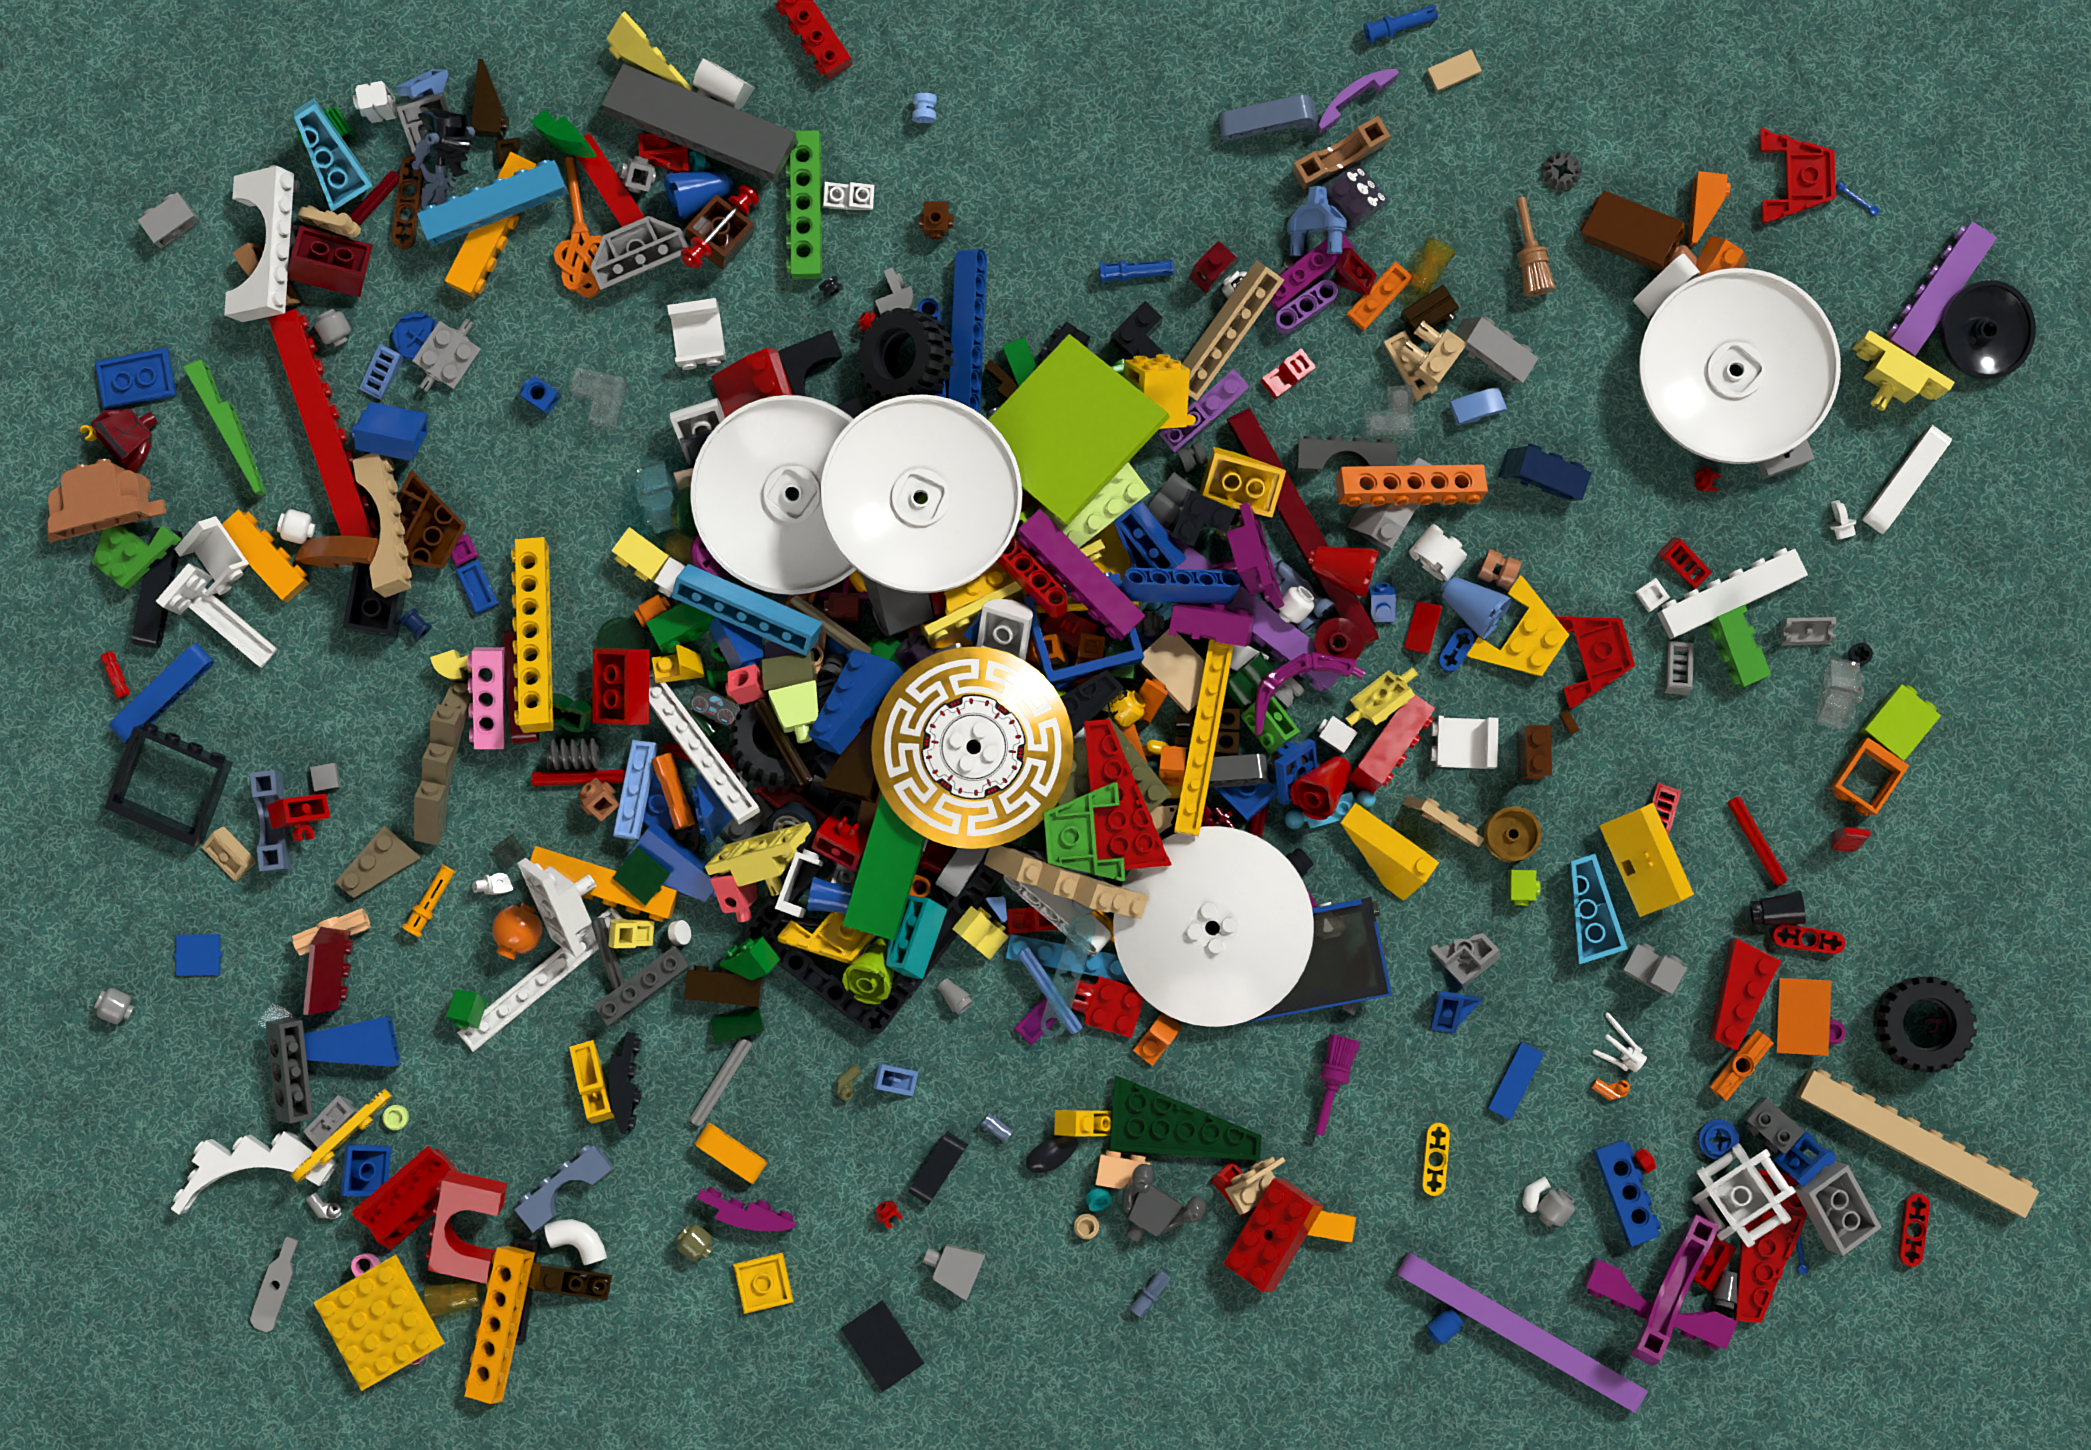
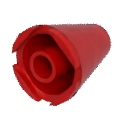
M1318 546L1316 551H1311L1308 564L1312 565V571L1359 596L1366 597L1379 550Z
M1335 756L1296 779L1290 791L1295 806L1299 804L1303 809L1302 813L1314 820H1325L1331 816L1337 808L1352 773L1350 763L1343 757Z

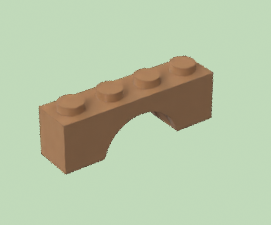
M1378 115L1357 127L1350 135L1335 145L1321 151H1314L1294 162L1292 172L1303 191H1305L1309 187H1313L1388 145L1391 135Z

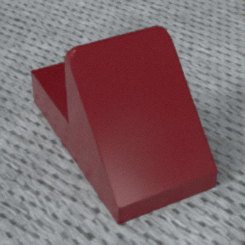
M1343 248L1335 268L1337 274L1334 283L1357 293L1369 295L1377 274L1352 248Z

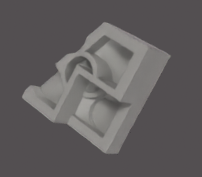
M1484 933L1473 935L1469 939L1453 940L1452 944L1438 948V945L1431 947V951L1462 988L1501 958L1500 950Z

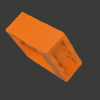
M1867 737L1861 739L1829 788L1834 791L1833 795L1843 802L1849 801L1855 805L1854 810L1866 817L1867 815H1877L1910 765ZM1863 753L1892 772L1871 804H1868L1842 786V783Z

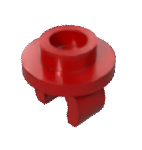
M865 311L860 315L857 320L859 331L863 332L867 327L870 328L872 326L871 322L876 317L875 311Z
M1708 467L1700 469L1694 478L1696 489L1701 492L1718 491V488L1714 487L1712 483L1714 479H1720L1721 475L1714 473Z
M884 1201L876 1208L875 1219L879 1223L884 1222L885 1226L889 1229L893 1227L889 1222L892 1216H897L899 1220L902 1219V1215L894 1201Z

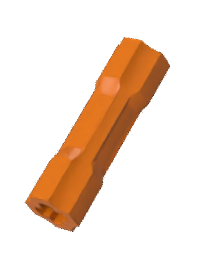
M667 753L651 759L657 778L662 786L675 830L696 824L678 776V769L673 754Z

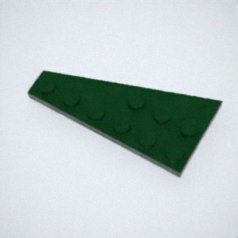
M1115 1075L1110 1150L1260 1160L1262 1135Z

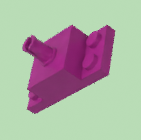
M1247 502L1239 505L1242 515L1238 516L1241 527L1227 532L1233 559L1214 564L1213 568L1215 570L1238 572L1251 596L1263 592L1266 601H1271L1275 609H1279L1284 606L1263 528L1250 503Z

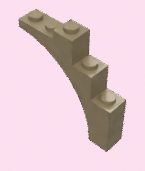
M453 681L442 704L437 705L430 719V743L422 757V782L414 796V841L439 845L445 832L453 767L460 738L469 713V703H473V694H469L468 684Z

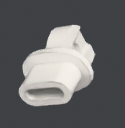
M1839 500L1831 502L1836 522L1831 524L1830 529L1835 530L1836 539L1839 540L1856 535L1854 529L1856 520L1848 519L1844 504L1840 503Z
M497 873L490 877L489 875H484L482 880L474 881L472 884L474 893L484 891L485 894L499 895L513 891L508 876L503 873Z

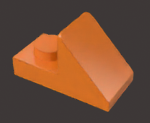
M1162 1012L1133 1051L1153 1066L1183 1026Z

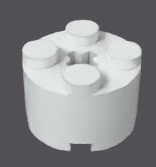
M1432 524L1411 547L1409 554L1415 561L1420 558L1423 564L1422 567L1431 575L1441 581L1445 579L1447 582L1465 561L1467 554L1461 549L1463 545L1456 538L1451 536L1448 539L1443 535L1444 532L1438 526Z

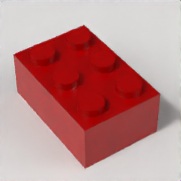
M593 649L592 723L619 725L649 724L650 650Z

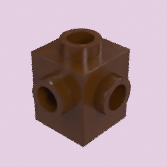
M924 201V214H919V229H924V235L929 236V239L941 240L944 236H949V229H954V216L949 214L948 201Z

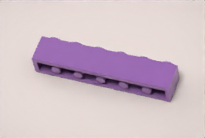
M1973 221L1968 226L1964 227L1962 225L1953 237L1956 239L1954 245H1948L1940 256L1943 261L1939 266L1935 264L1926 276L1929 278L1925 286L1921 284L1914 293L1913 297L1916 298L1914 303L1905 306L1899 315L1902 317L1898 325L1894 323L1886 334L1889 337L1887 341L1913 357L1916 356L1941 320L1949 300L1956 292L1963 288L1997 238Z

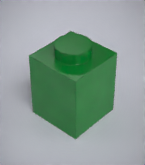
M455 989L446 1017L454 1022L453 1026L462 1030H468V1027L478 1029L488 1001L478 993Z

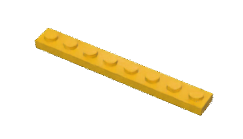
M1212 639L1209 640L1174 830L1175 833L1197 837L1200 834L1234 647L1231 644L1214 642Z

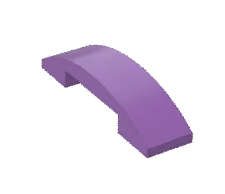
M1387 69L1374 72L1346 87L1335 97L1324 112L1317 133L1321 135L1337 124L1341 117L1338 110L1371 86L1379 93L1396 81L1399 71L1397 69Z

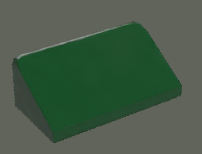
M759 1007L711 1019L715 1044L765 1031Z

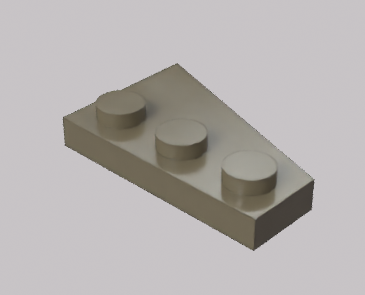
M383 826L335 883L350 896L357 898L414 862L419 861L422 857L388 827Z

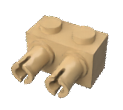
M1422 321L1414 334L1430 344L1432 350L1425 353L1408 340L1399 353L1417 365L1416 368L1418 369L1414 375L1434 388L1467 343L1448 329L1440 334L1426 324L1425 321Z

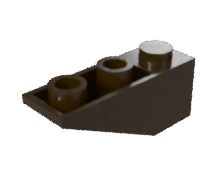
M533 1261L528 1287L539 1292L608 1300L612 1275Z

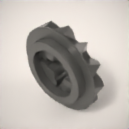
M1560 151L1550 155L1545 161L1542 174L1548 186L1555 190L1565 191L1573 188L1581 178L1582 168L1578 159L1574 158L1571 153H1562ZM1564 163H1567L1566 171L1569 174L1565 173L1558 179L1559 170L1556 167L1560 168Z

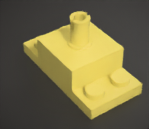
M1871 330L1858 339L1852 348L1857 351L1856 354L1861 359L1873 361L1863 378L1880 388L1871 401L1873 407L1878 405V410L1884 411L1892 396L1903 403L1908 402L1918 393L1927 399L1937 400L1950 391L1955 383Z
M808 822L780 829L779 831H772L724 845L708 862L705 868L708 875L715 873L724 875L731 871L738 887L765 880L771 896L779 895L783 888L780 875L793 861L795 853L798 852L796 848L805 842L806 836L812 831Z

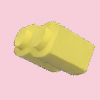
M970 906L952 929L990 960L1009 937L1003 932L1006 927L996 919L992 922L989 921L991 915L983 908L979 907L976 910Z

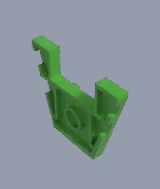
M124 524L103 529L92 563L121 587L129 589L150 570V564L157 558L162 559L167 554L166 550L172 544L176 546L181 541V538L169 528L161 526L150 545H148L125 527Z
M1117 782L1110 783L1043 812L1048 864L1125 881L1124 858L1097 860L1093 808L1119 805Z

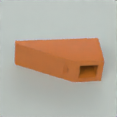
M1147 678L1138 693L1145 702L1144 715L1140 720L1150 725L1168 694V691L1165 690L1166 685L1155 678L1152 681Z

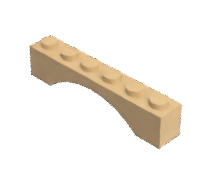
M370 453L354 459L353 465L356 482L372 495L380 515L381 531L379 544L369 569L373 590L386 598L410 589L412 573L407 563L408 549L404 544L403 535L405 534V529L400 520L401 506L397 501L396 495L398 486L393 476L394 463L390 457Z

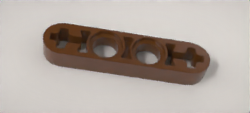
M414 155L405 157L401 163L392 230V240L402 250L412 248L416 241L419 220L417 213L420 212V197L424 182L421 168L418 170L414 169L413 177L418 179V181L411 179V171L407 167L412 166V163L416 160ZM408 185L416 187V194L412 197L404 195V189ZM404 209H412L413 217L407 221L402 220L401 212ZM399 224L412 226V228L406 227V234L410 238L405 240L404 244L398 239L404 233V228L399 226Z

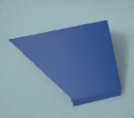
M1436 991L1431 1030L1456 1033L1457 1027L1484 998Z

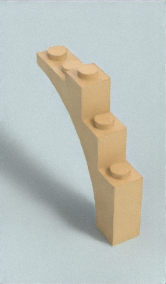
M1006 844L990 847L984 865L1016 881L1037 886L1053 895L1073 899L1088 908L1107 913L1113 912L1142 919L1149 898L1144 893L1110 884L1061 866L1048 864L1043 859Z

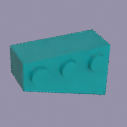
M909 895L896 941L888 940L886 966L906 977L923 979L947 909L929 898Z

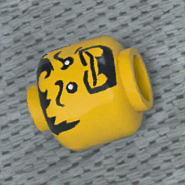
M1124 690L1108 703V716L1116 725L1129 727L1144 715L1145 702L1136 691Z

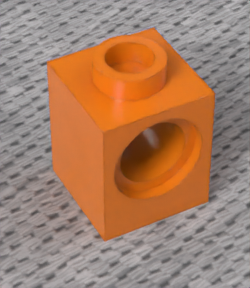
M1162 746L1159 779L1164 785L1183 786L1187 747Z

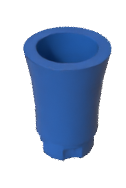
M813 877L807 911H828L846 914L853 887Z

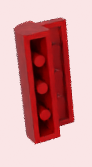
M428 1145L367 1199L362 1201L351 1213L356 1220L370 1229L378 1243L391 1251L433 1214L434 1205L437 1200L439 1201L440 1193L436 1192L439 1179L444 1178L449 1170L459 1171L439 1149L434 1150Z

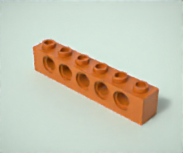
M1484 465L1341 467L1335 477L1339 504H1347L1351 507L1360 504L1381 506L1389 503H1395L1398 506L1408 503H1419L1420 505L1443 503L1444 505H1451L1456 502H1466L1467 504H1477L1482 501L1488 492ZM1408 484L1413 485L1415 489L1410 488ZM1432 484L1437 485L1439 489L1435 488ZM1360 485L1366 486L1368 490L1363 489ZM1384 485L1390 486L1392 490L1386 488Z

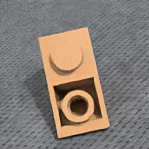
M1106 1150V1155L1100 1154L1096 1185L1121 1189L1129 1183L1133 1170L1138 1165H1150V1162L1145 1161V1156L1131 1154L1129 1159L1121 1157V1152Z

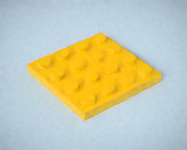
M397 1255L390 1257L313 1302L361 1391L445 1344Z

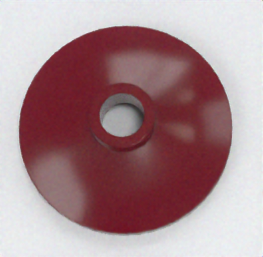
M1329 619L1321 624L1316 631L1314 646L1317 653L1357 660L1363 650V635L1357 625L1348 619ZM1334 640L1341 642L1340 648H1336L1333 645Z

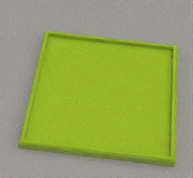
M1069 334L988 421L995 426L1010 446L1019 468L1022 488L1068 526L1170 418V415Z

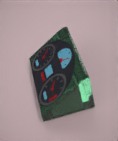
M697 684L688 708L731 728L733 720H736V715L740 709H743V706Z

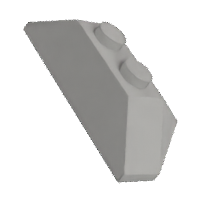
M647 216L603 235L590 268L600 290H603L681 257V250L689 247L680 228Z

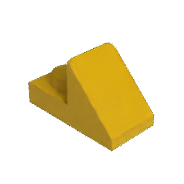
M676 645V655L652 657L655 683L704 677L701 654L683 646Z

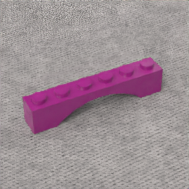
M1695 1215L1687 1222L1630 1355L1651 1366L1661 1361L1670 1341L1672 1330L1685 1295L1710 1249L1719 1228L1718 1225L1698 1215Z
M1593 1258L1582 1284L1588 1288L1587 1293L1601 1299L1602 1295L1611 1298L1610 1304L1624 1309L1626 1305L1634 1308L1633 1314L1645 1319L1652 1304L1636 1293L1626 1280L1621 1269ZM1707 1309L1699 1312L1678 1313L1674 1327L1681 1329L1680 1335L1693 1341L1697 1336L1704 1340L1703 1345L1717 1351L1719 1347L1727 1349L1738 1321Z

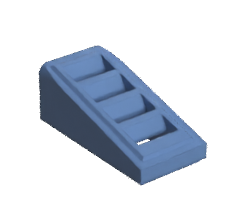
M380 344L359 389L382 400L405 358L401 354ZM384 355L393 359L392 362L389 363L383 360ZM379 364L389 368L388 371L385 372L379 369ZM374 373L385 377L383 382L373 377ZM371 381L381 386L379 391L369 386V382Z

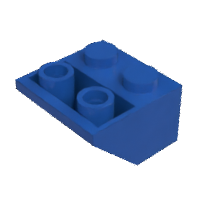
M696 775L697 785L692 786L700 834H706L707 843H711L733 816L704 777Z

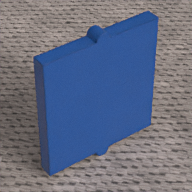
M221 934L176 935V953H174L176 958V976L220 975V957L223 956V953L220 952Z

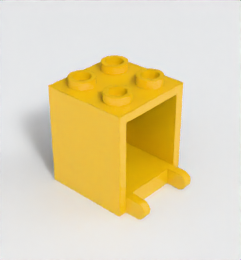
M1158 354L1156 358L1134 356L1133 360H1124L1123 377L1170 415V418L1160 429L1187 427V425H1193L1196 422V418L1193 415L1187 414L1190 380L1189 368L1182 365L1180 361L1171 359V356L1166 354Z

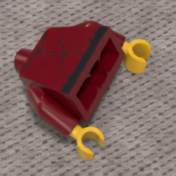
M132 409L124 411L104 410L91 421V426H81L80 432L86 433L89 431V435L84 440L95 441L98 439L122 468L126 467L127 470L138 473L152 447V434L149 429L156 426L158 422L151 412L138 418Z

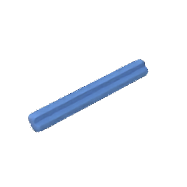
M1027 947L1018 953L1019 958L1069 1032L1075 1034L1080 1031L1082 1025L1030 948Z

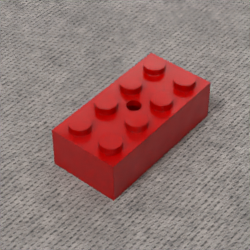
M1273 1178L1223 1265L1260 1291L1274 1292L1324 1205L1287 1180Z

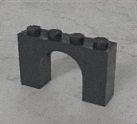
M832 329L778 351L784 371L789 378L788 382L792 394L806 396L805 383L808 375L815 368L843 357ZM860 397L836 405V407L846 412L853 419L865 411Z

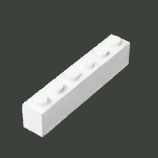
M1786 548L1773 553L1774 558L1767 562L1762 558L1750 564L1752 568L1743 572L1742 568L1728 574L1730 579L1722 583L1720 579L1706 584L1707 589L1700 593L1695 589L1685 594V600L1677 603L1674 599L1661 605L1663 610L1657 614L1669 639L1671 640L1726 612L1751 603L1806 577L1808 574L1796 549L1787 551Z

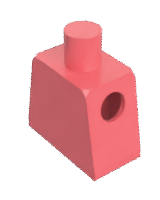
M731 871L724 875L716 873L710 880L722 912H735L738 922L750 920L752 916L749 907L758 899L756 882L738 887Z

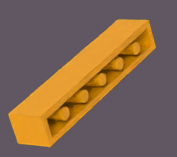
M510 152L497 179H507L514 176L515 172L521 169L530 170L537 167V164ZM519 213L469 232L444 281L450 287L473 298H476L478 293L481 294L486 286L485 278L488 272H492L496 267V257L499 251H503L508 243L507 235L510 229H515L518 224Z
M537 846L534 847L530 860L533 864L538 863L543 871L550 866L573 883L589 874L595 881L596 888L581 897L593 900V897L597 896L603 898V904L616 908L617 903L626 906L625 911L640 915L641 911L650 913V919L663 922L664 918L671 919L679 895V891L661 886L662 890L657 892L645 906L612 878L617 871Z

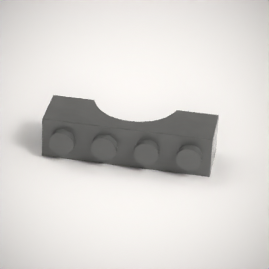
M1306 435L1303 436V439H1299L1297 443L1296 472L1321 473L1323 467L1330 459L1340 455L1353 456L1359 459L1365 466H1397L1398 443H1391L1392 440L1377 439V442H1367L1366 438H1353L1352 441H1342V437L1333 436L1328 437V440H1318V436Z

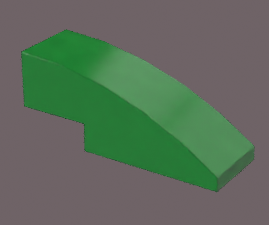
M545 109L530 121L542 138L556 149L579 157L594 158L596 156L585 138L565 116L555 121Z

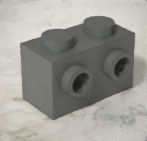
M1761 1097L1742 1118L1747 1124L1745 1129L1755 1137L1760 1135L1766 1141L1763 1145L1774 1154L1777 1152L1786 1154L1804 1133L1797 1124L1768 1098Z

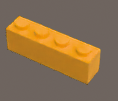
M238 509L222 523V526L254 571L282 601L289 603L310 584L305 579L307 573L298 564L294 567L290 563L289 559L291 556L282 547L278 549L272 543L275 539L266 529L261 531L256 526L258 520L249 511L245 514Z

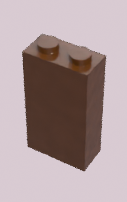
M1605 190L1600 198L1597 197L1594 200L1592 213L1589 219L1585 218L1580 229L1584 242L1658 272H1662L1668 266L1686 232L1683 221Z

